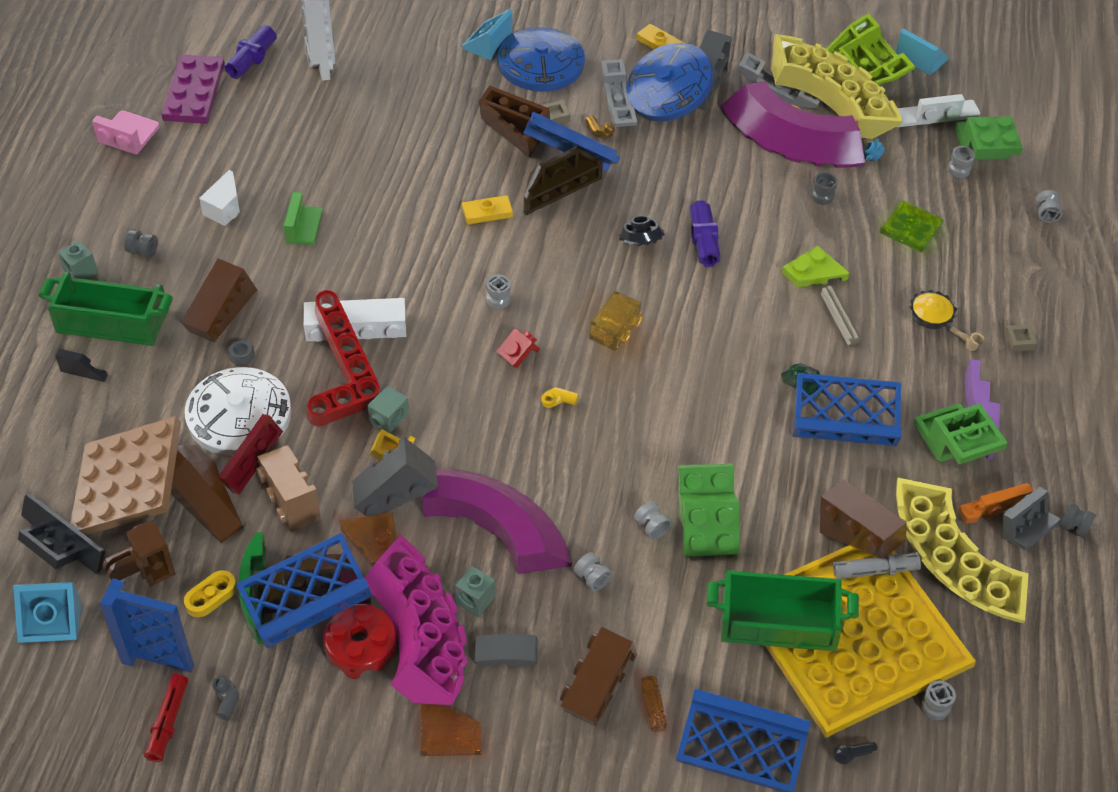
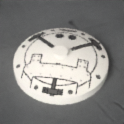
M248 367L229 368L208 376L192 390L185 406V419L192 438L204 449L224 456L234 455L262 414L270 415L282 429L283 433L287 429L291 418L289 394L280 380L268 372Z

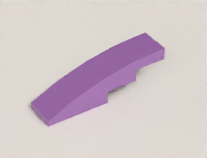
M970 359L965 373L967 406L970 407L981 403L999 430L1000 403L990 402V382L980 380L981 361ZM995 453L987 455L986 458L993 460Z

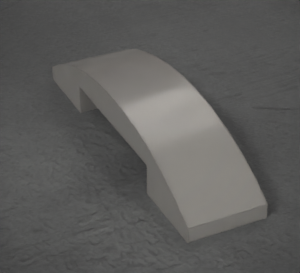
M746 52L738 69L751 83L766 81L771 90L785 102L800 107L817 108L820 99L792 87L776 85L773 73L763 68L766 61Z
M623 59L601 61L604 92L613 125L615 127L637 125L634 106H631L626 92V71Z

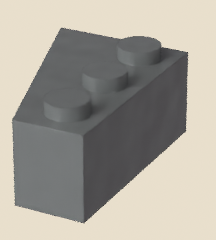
M403 436L399 440V446L393 451L387 450L383 454V459L377 465L372 463L352 481L354 508L369 519H372L438 488L435 460Z

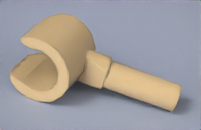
M955 327L950 329L951 333L966 342V348L969 351H975L984 342V336L980 333L975 332L969 336Z

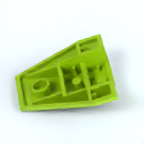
M869 13L852 22L826 48L832 54L836 51L849 58L848 63L857 69L860 67L865 69L873 76L871 80L878 85L897 80L915 69V65L904 53L897 55L883 39L880 25Z

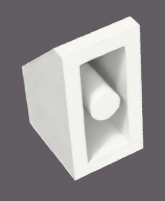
M230 170L199 198L202 215L224 226L236 218L240 212L234 175Z

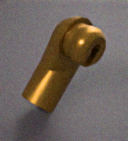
M593 115L585 119V123L592 135L605 139L613 136L615 131L613 124L605 123L603 127L599 125Z

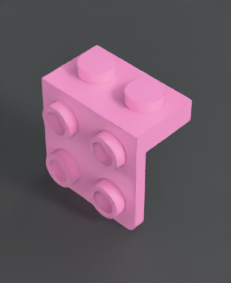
M127 111L118 112L112 120L96 116L92 121L97 142L135 155L141 151L159 129L157 121Z

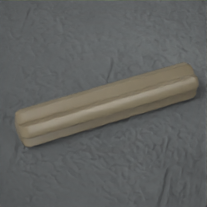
M823 287L821 296L847 345H857L860 336L834 287Z

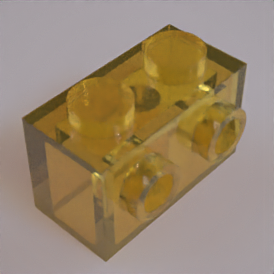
M614 291L591 321L589 339L616 351L621 343H626L632 328L640 324L642 314L640 313L641 302Z

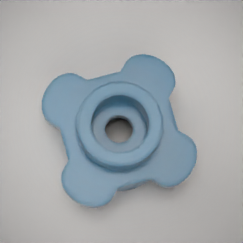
M878 138L868 142L864 147L865 160L875 162L884 153L885 147L882 146Z

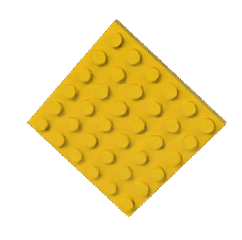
M849 545L784 575L835 579L833 562L876 558L877 556ZM909 571L896 572V575L892 576L876 574L841 579L842 589L859 595V617L842 621L837 652L766 646L825 738L925 691L930 683L934 681H946L973 668L976 662ZM842 596V613L847 614V597Z

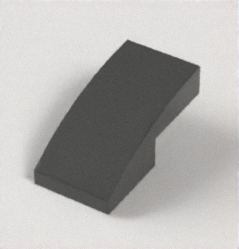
M527 634L476 636L475 663L478 667L506 663L510 668L537 664L538 638L535 635Z

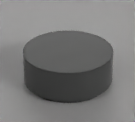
M246 340L235 341L228 348L230 361L236 365H246L255 357L253 345Z

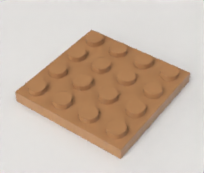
M174 416L86 443L70 524L84 535H89L168 512L181 421Z

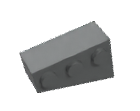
M708 29L699 49L707 55L713 68L714 79L708 96L697 107L704 111L728 70L732 42L731 36Z

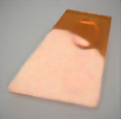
M393 513L340 520L341 530L371 567L374 566L397 539Z
M421 704V756L481 755V722L440 704Z

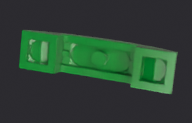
M257 532L246 548L240 566L239 582L253 576L254 571L265 570L266 546L263 532ZM254 585L246 588L249 597L252 598ZM239 591L247 627L257 644H264ZM258 604L253 605L255 610L257 609ZM261 611L259 616L262 625H264L263 611Z

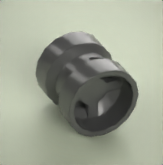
M821 172L815 176L814 187L811 193V198L814 202L821 205L833 202L838 183L835 175L829 172Z
M131 229L125 238V251L131 254L140 253L143 257L152 258L157 250L158 238L156 235L149 233L143 235L141 231Z
M1071 503L1059 527L1065 530H1075L1077 536L1085 539L1096 514L1090 511L1084 513L1080 510L1079 506Z

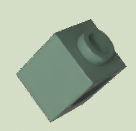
M79 240L58 252L63 271L69 272L72 280L73 278L88 280L98 274L93 253Z
M387 386L368 405L369 421L377 429H383L391 433L409 414L408 397Z
M471 566L455 585L456 604L479 617L495 598V579Z

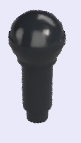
M865 742L851 746L840 743L834 748L833 756L836 762L845 765L855 757L877 751V744L875 742Z

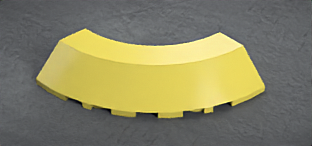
M775 34L772 73L776 85L792 87L809 93L830 106L839 116L852 115L861 131V138L873 139L902 124L903 120L894 101L888 100L884 94L885 89L871 80L873 76L862 67L857 69L848 63L849 58L836 51L832 54L818 43L813 46L803 43L802 38Z
M897 478L896 500L899 517L907 522L906 537L914 551L918 552V556L924 565L940 582L969 603L1004 619L1024 624L1029 573L1012 569L995 560L991 562L978 552L979 548L964 532L961 533L956 524L951 488Z

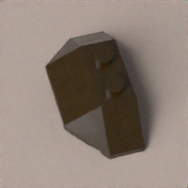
M576 146L538 164L529 174L524 193L523 213L528 215L601 180L603 162Z
M326 554L325 557L339 561L342 554ZM294 555L285 556V558H284L282 561H284V560H286V559H288V558H290V557H292V556H294ZM312 558L303 560L299 570L313 574L318 560ZM346 558L345 563L350 564L349 560ZM323 562L318 575L333 579L337 566ZM342 567L337 581L347 584L357 579V576L353 570ZM287 571L277 573L273 583L287 587L292 573ZM297 575L292 589L306 592L311 579ZM316 580L311 594L319 597L327 594L330 584ZM260 584L258 586L257 599L259 600L265 589L264 585ZM270 588L265 602L280 605L284 591ZM290 593L285 608L292 610L299 608L304 597ZM371 597L358 604L371 605ZM264 606L262 608L263 613H277V610Z

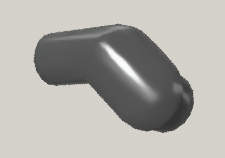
M218 676L212 683V688L221 700L216 715L223 720H230L239 700V692L230 679Z

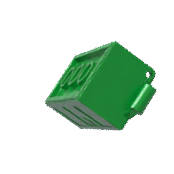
M64 272L62 277L46 278L38 294L40 298L50 302L48 310L56 333L154 346L173 300L170 294H165L163 285L157 284L155 289L78 278H73L72 280L69 272ZM54 284H58L53 296H50Z
M726 570L724 580L707 584V606L722 611L721 642L837 652L842 621L859 617V595L842 589L841 579ZM719 587H724L722 604L718 603ZM842 596L847 597V614L842 613Z

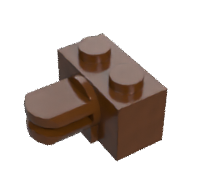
M153 520L139 524L126 532L130 546L107 557L103 562V567L111 581L112 579L122 580L139 572L142 579H145L149 587L176 575L167 543Z

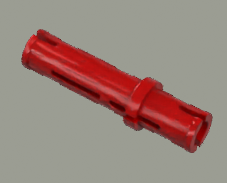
M182 674L171 675L157 720L151 725L150 732L152 735L144 753V757L149 761H163L168 741L173 738L175 732L173 726L189 683V679Z

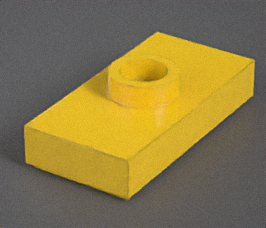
M652 24L647 25L636 36V40L652 49L673 43H684Z
M508 195L462 202V210L467 225L513 217V210Z

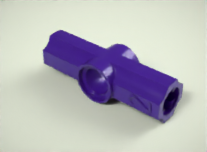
M264 25L260 27L249 40L242 39L238 43L236 53L224 65L225 71L231 78L238 79L253 64L259 65L263 61L266 50L277 39L276 32L273 31L271 26Z
M699 200L690 205L689 209L692 222V243L696 245L699 263L705 267H713L716 263L720 262L721 257L718 246V225L716 222H713L710 204H707L705 200Z

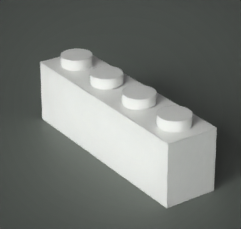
M405 298L340 301L358 339L406 337ZM304 302V332L306 341H327L315 315V302ZM327 303L321 305L324 308L332 307V305ZM340 325L331 326L333 329L342 328Z

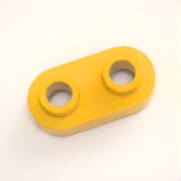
M225 570L216 571L189 590L184 597L187 613L197 618L204 617L231 598L237 589L234 575ZM220 587H227L224 590H218ZM199 603L204 604L202 606L196 607V605Z

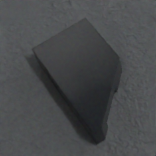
M59 349L55 355L60 372L105 382L108 377L105 370L93 367L90 364L91 360L84 354Z

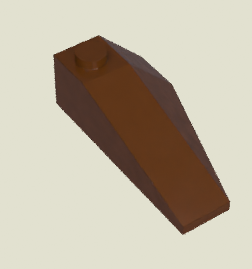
M178 444L171 495L220 543H223L242 529L243 526L225 485L218 478L220 474L214 461L198 445Z

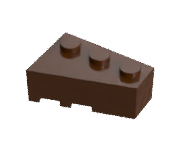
M489 85L479 100L481 119L530 158L540 141L523 133L533 112L550 119L549 108Z
M841 480L821 496V534L881 559H884L905 542L907 522L846 480Z
M602 626L598 634L594 632L589 639L587 648L590 650L585 659L581 658L574 669L576 677L571 686L566 685L560 697V701H562L561 707L565 712L595 727L613 698L612 693L617 683H621L624 679L625 673L623 671L628 661L634 662L637 656L633 641Z

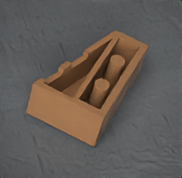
M286 445L257 456L259 467L256 468L257 476L261 484L266 482L268 486L266 488L267 496L271 504L276 502L278 506L276 513L281 524L286 523L290 532L320 521L317 490L314 485L309 486L307 484L308 475L305 471L301 472L299 461L289 446Z

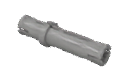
M918 552L901 555L890 553L884 559L876 557L833 562L835 579L876 574L892 576L896 575V572L921 569Z

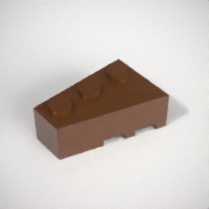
M218 258L181 323L190 333L215 342L254 295L257 288L243 268Z

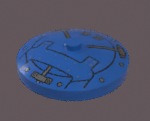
M534 27L515 32L503 41L498 51V66L502 75L512 84L531 91H554L569 86L580 77L584 69L585 54L581 44L571 35L553 28Z
M686 43L664 45L646 54L634 66L627 81L626 92L631 105L634 106V110L643 118L657 122L675 120L691 113L706 99L713 84V68L707 55L696 46Z

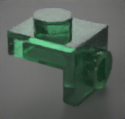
M802 363L794 364L790 369L781 373L783 383L796 388L798 373L820 375L818 370ZM803 381L802 388L809 396L819 389L813 382Z

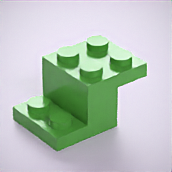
M1012 116L967 117L966 122L956 123L955 131L960 146H967L974 151V160L1009 159L1010 155H1021L1023 147Z
M958 403L917 416L913 422L938 463L955 458L960 465L1005 450L1008 444L981 403L967 408H963Z
M679 465V519L683 526L684 556L739 555L740 501L734 493V465Z

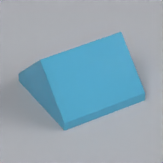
M508 9L485 21L462 45V48L491 60L499 51L503 41L512 35V11Z
M904 28L901 30L896 53L897 55L904 53L916 68L931 75L949 59V56L937 46Z
M74 582L13 586L18 643L77 640L82 603Z

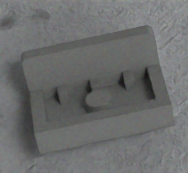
M1041 487L1037 488L1003 514L1004 539L1023 550H1027L1060 524V518L1048 512L1047 490Z

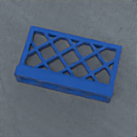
M535 112L532 113L523 133L562 152L578 146L599 158L603 162V171L608 172L610 166L617 164L620 160V156L616 155V150Z
M805 373L797 374L793 437L887 446L898 445L902 438V428H900L901 382ZM803 381L813 382L819 389L809 396L802 388ZM831 384H839L845 392L835 398L826 388ZM857 386L865 387L871 394L861 401L852 390ZM881 390H895L894 399L887 403L878 394ZM821 392L831 401L823 409L813 400ZM847 394L857 404L849 412L839 403ZM873 397L883 406L875 414L865 405ZM807 403L818 412L812 418L801 417V408ZM835 405L844 416L839 420H832L825 412ZM861 408L870 418L865 422H857L852 414ZM887 410L894 418V425H885L877 417Z
M342 533L237 583V587L258 629V633L267 648L372 597L370 588ZM338 543L341 544L343 553L339 561L325 557L328 548ZM346 556H347V558H348L350 564L345 563ZM307 558L318 560L313 574L299 570L303 560ZM323 562L337 566L333 579L318 575ZM342 567L353 570L357 576V579L347 584L337 581ZM281 571L292 573L287 587L273 583L277 573ZM297 575L311 579L306 592L292 589ZM316 580L330 584L327 594L321 597L311 594ZM256 583L265 586L260 600L249 597L246 588ZM270 588L284 591L280 605L265 602ZM290 593L304 597L301 606L295 610L285 608ZM252 603L258 604L256 610H255V608H254V606H253ZM263 606L277 610L274 620L262 625L259 616Z
M112 579L100 602V606L121 663L133 666L136 658L191 672L194 663L177 605L128 593L124 581Z
M695 689L676 761L781 792H794L811 721ZM695 713L708 716L712 726L698 732L693 723ZM728 722L736 724L741 734L730 740H727L720 728ZM692 729L694 735L689 737L690 730ZM716 730L723 744L709 750L702 736ZM756 731H762L766 733L770 742L757 749L749 735ZM745 738L752 752L738 759L731 745ZM785 739L799 742L797 752L788 757L784 755L778 743ZM695 740L699 741L705 752L697 758L684 755L686 745ZM773 746L781 761L768 767L760 753ZM727 748L734 762L727 766L718 765L713 754ZM756 756L763 768L761 772L755 775L747 773L741 764ZM795 759L794 765H793V768H792V766H791V764L789 763V761ZM785 765L791 774L789 785L777 782L771 771Z

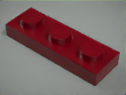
M261 415L218 476L222 483L234 494L240 495L256 472V468L259 467L257 456L270 452L283 433L282 429L270 415Z

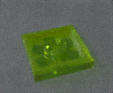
M901 200L882 225L880 233L922 253L942 226L944 219Z

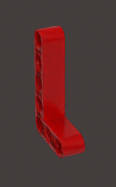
M322 290L316 295L315 315L347 383L316 394L309 399L307 419L314 426H323L368 409V405L379 395L380 389L379 382L336 293L331 290ZM327 303L332 305V307L324 308L321 305ZM340 325L342 328L333 329L331 326ZM343 346H349L352 348V350L344 351L341 348ZM360 368L363 372L354 373L351 369ZM368 389L371 390L373 394L365 395L361 391ZM344 398L347 399L349 403L340 404L337 400ZM320 407L325 412L319 414L315 413L313 409Z

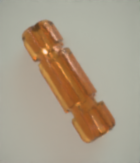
M653 675L645 676L642 678L641 685L643 693H645L644 699L648 717L650 718L651 730L653 732L665 731L667 721L663 714L664 708L660 690H658V680Z

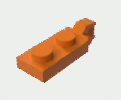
M1025 483L983 495L977 501L960 505L958 513L964 524L975 523L980 517L986 515L994 517L1001 514L1004 510L1014 507L1026 495L1031 494L1033 489L1030 484Z

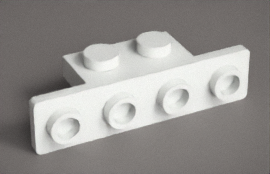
M962 94L919 99L918 106L897 108L903 120L902 124L897 127L964 120L967 117H979L980 111L974 100H965Z

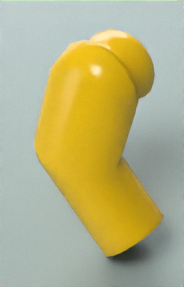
M555 387L542 394L541 403L546 408H552L561 403L576 406L579 393Z

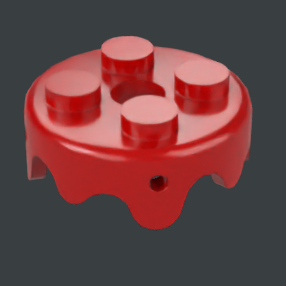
M356 604L333 615L324 629L323 643L329 663L341 669L351 679L359 678L364 671H380L390 657H394L396 654L397 642L394 624L391 618L376 606ZM357 632L367 634V638L363 641H355L352 639V636Z

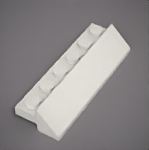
M300 0L305 50L309 68L318 67L321 80H331L330 70H333V64H335L329 0Z

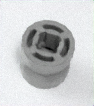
M967 146L955 147L948 165V172L957 178L967 177L971 172L975 159L974 151Z
M1046 190L1037 195L1036 204L1039 219L1045 223L1058 221L1063 215L1059 194L1053 190Z
M500 274L489 277L486 282L487 304L494 309L507 307L511 301V282L509 278Z
M654 501L642 505L634 515V520L639 526L645 527V533L653 540L664 535L672 524L665 514L660 513V508Z
M594 552L584 555L574 567V572L579 578H585L586 585L592 591H598L603 588L613 574L606 565L600 564V559Z
M944 681L930 683L921 701V710L924 715L932 720H943L946 718L956 699L954 688Z

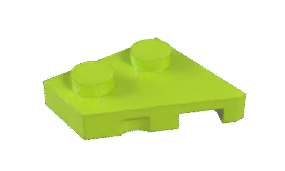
M818 245L782 268V274L797 287H805L811 284H826L828 279L834 278L846 281L850 274Z

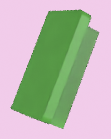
M301 192L292 193L284 223L286 243L314 245L323 211L321 207L304 206L303 194Z

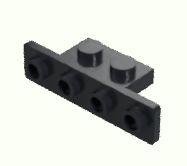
M31 493L24 496L21 516L31 523L32 526L19 531L18 540L55 569L78 560L94 573L101 571L105 556L103 548Z

